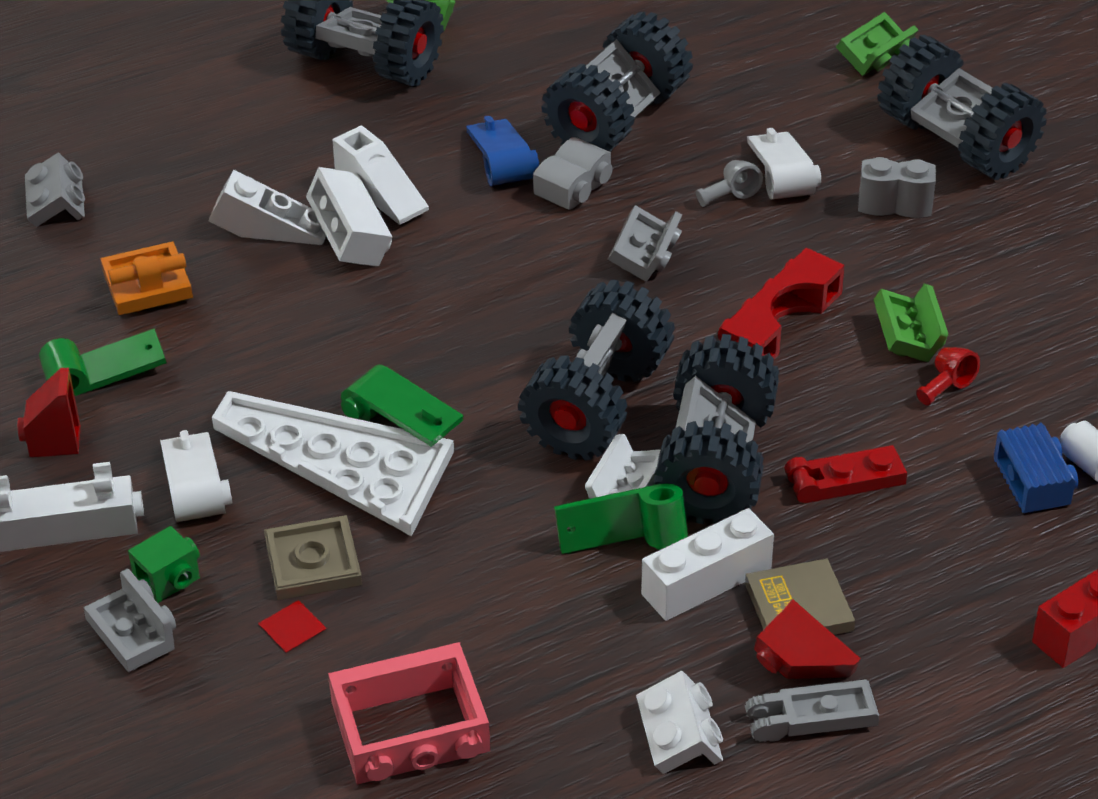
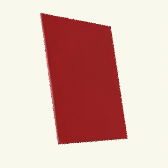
M299 600L258 623L285 652L290 651L327 629Z

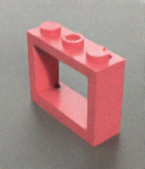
M460 642L328 673L332 706L357 785L370 781H381L390 776L414 770H425L434 765L462 758L469 759L479 754L490 752L489 721ZM454 689L465 721L362 745L352 712L440 690Z

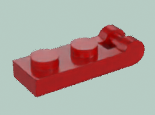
M894 445L809 461L803 457H795L790 459L784 467L788 480L795 483L793 490L797 500L802 503L906 485L907 471Z

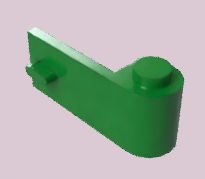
M155 328L81 355L76 344L64 338L53 339L47 342L39 353L46 381L60 368L69 367L74 396L167 363Z
M384 365L374 366L341 393V408L347 417L370 421L379 413L430 447L435 445L463 421V414Z
M656 484L554 506L562 554L643 536L651 547L662 550L688 537L683 490L674 484Z

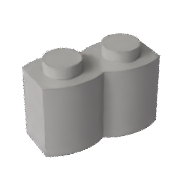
M577 137L570 138L559 148L555 156L545 159L533 174L534 194L568 210L575 208L578 204L584 203L588 199L591 190L598 188L609 180L612 174L611 152Z
M884 157L863 160L858 211L869 215H890L895 213L911 218L931 216L936 182V165L919 159L900 163Z

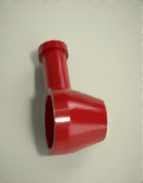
M945 347L941 349L935 358V368L940 374L927 385L921 386L916 390L917 398L921 403L929 406L938 395L951 385L960 389L969 386L979 372V355L966 348Z

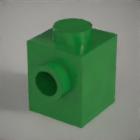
M172 526L167 527L128 550L132 573L139 581L144 579L148 583L154 600L157 603L188 587L200 578L197 563L200 553L191 538H183Z

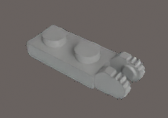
M866 679L781 689L778 693L753 696L744 705L747 716L750 719H754V723L750 727L753 739L755 738V741L758 740L759 742H766L768 740L770 742L779 741L787 734L788 736L878 726L879 722L877 706L869 681Z

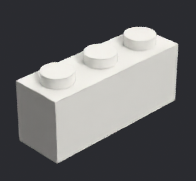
M318 167L306 198L312 209H314L315 215L339 261L379 266L384 254L390 249L392 235L358 173Z
M747 508L643 558L641 594L661 617L667 621L744 583L745 574L771 569L774 533Z

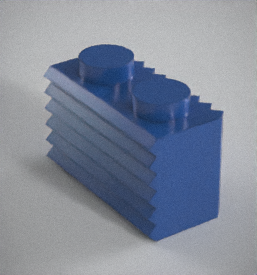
M1041 422L1037 426L1032 424L1029 427L1025 425L1022 428L1017 426L1014 430L1011 428L1006 431L1001 429L997 433L994 461L1000 467V472L1003 473V478L1009 484V489L1012 490V494L1015 496L1019 507H1021L1022 513L1071 505L1074 489L1078 487V475L1073 465H1066L1062 457V447L1059 439L1051 437Z

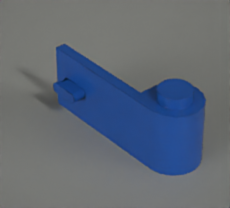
M485 116L484 123L466 126L467 133L483 153L485 173L491 187L533 179L534 171L539 166L536 150H530L528 144L507 119L494 121L491 116Z

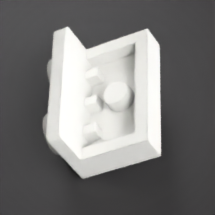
M625 434L615 435L585 484L589 498L654 485L660 450L633 451Z
M680 671L636 695L654 766L659 771L665 774L701 754H704L714 765L723 761L719 743L723 742V737L718 725L710 716L708 708L713 706L712 699L701 682L695 684L683 671Z

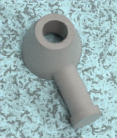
M733 160L724 168L723 175L725 180L705 189L700 188L696 190V197L702 207L729 193L741 199L749 198L760 189L763 181L762 172L750 162Z

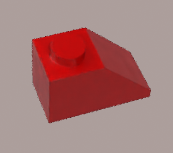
M69 367L60 368L26 400L25 415L18 418L17 427L20 442L26 441L29 457L73 455L79 453L81 425Z
M794 599L757 636L754 646L758 661L768 671L774 674L779 671L787 679L851 677L861 659Z

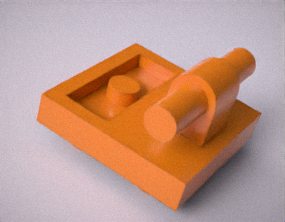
M174 241L100 258L102 270L118 315L139 312L144 309L193 298L192 287L184 269L187 268L186 260L183 253L178 254Z

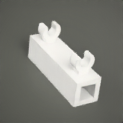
M110 462L93 464L95 476L93 480L10 491L8 476H0V552L138 534L137 517L144 516L141 491L133 492L130 475L112 477Z

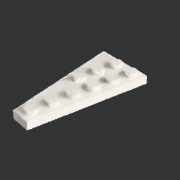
M231 391L226 393L212 416L213 428L410 536H412L454 453V443L450 439L442 438L430 447L404 429Z

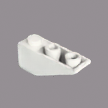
M362 125L332 139L335 169L358 173L375 206L399 225L429 210V206L383 141Z
M235 170L232 171L221 191L208 220L244 238L322 245L326 237L314 209Z

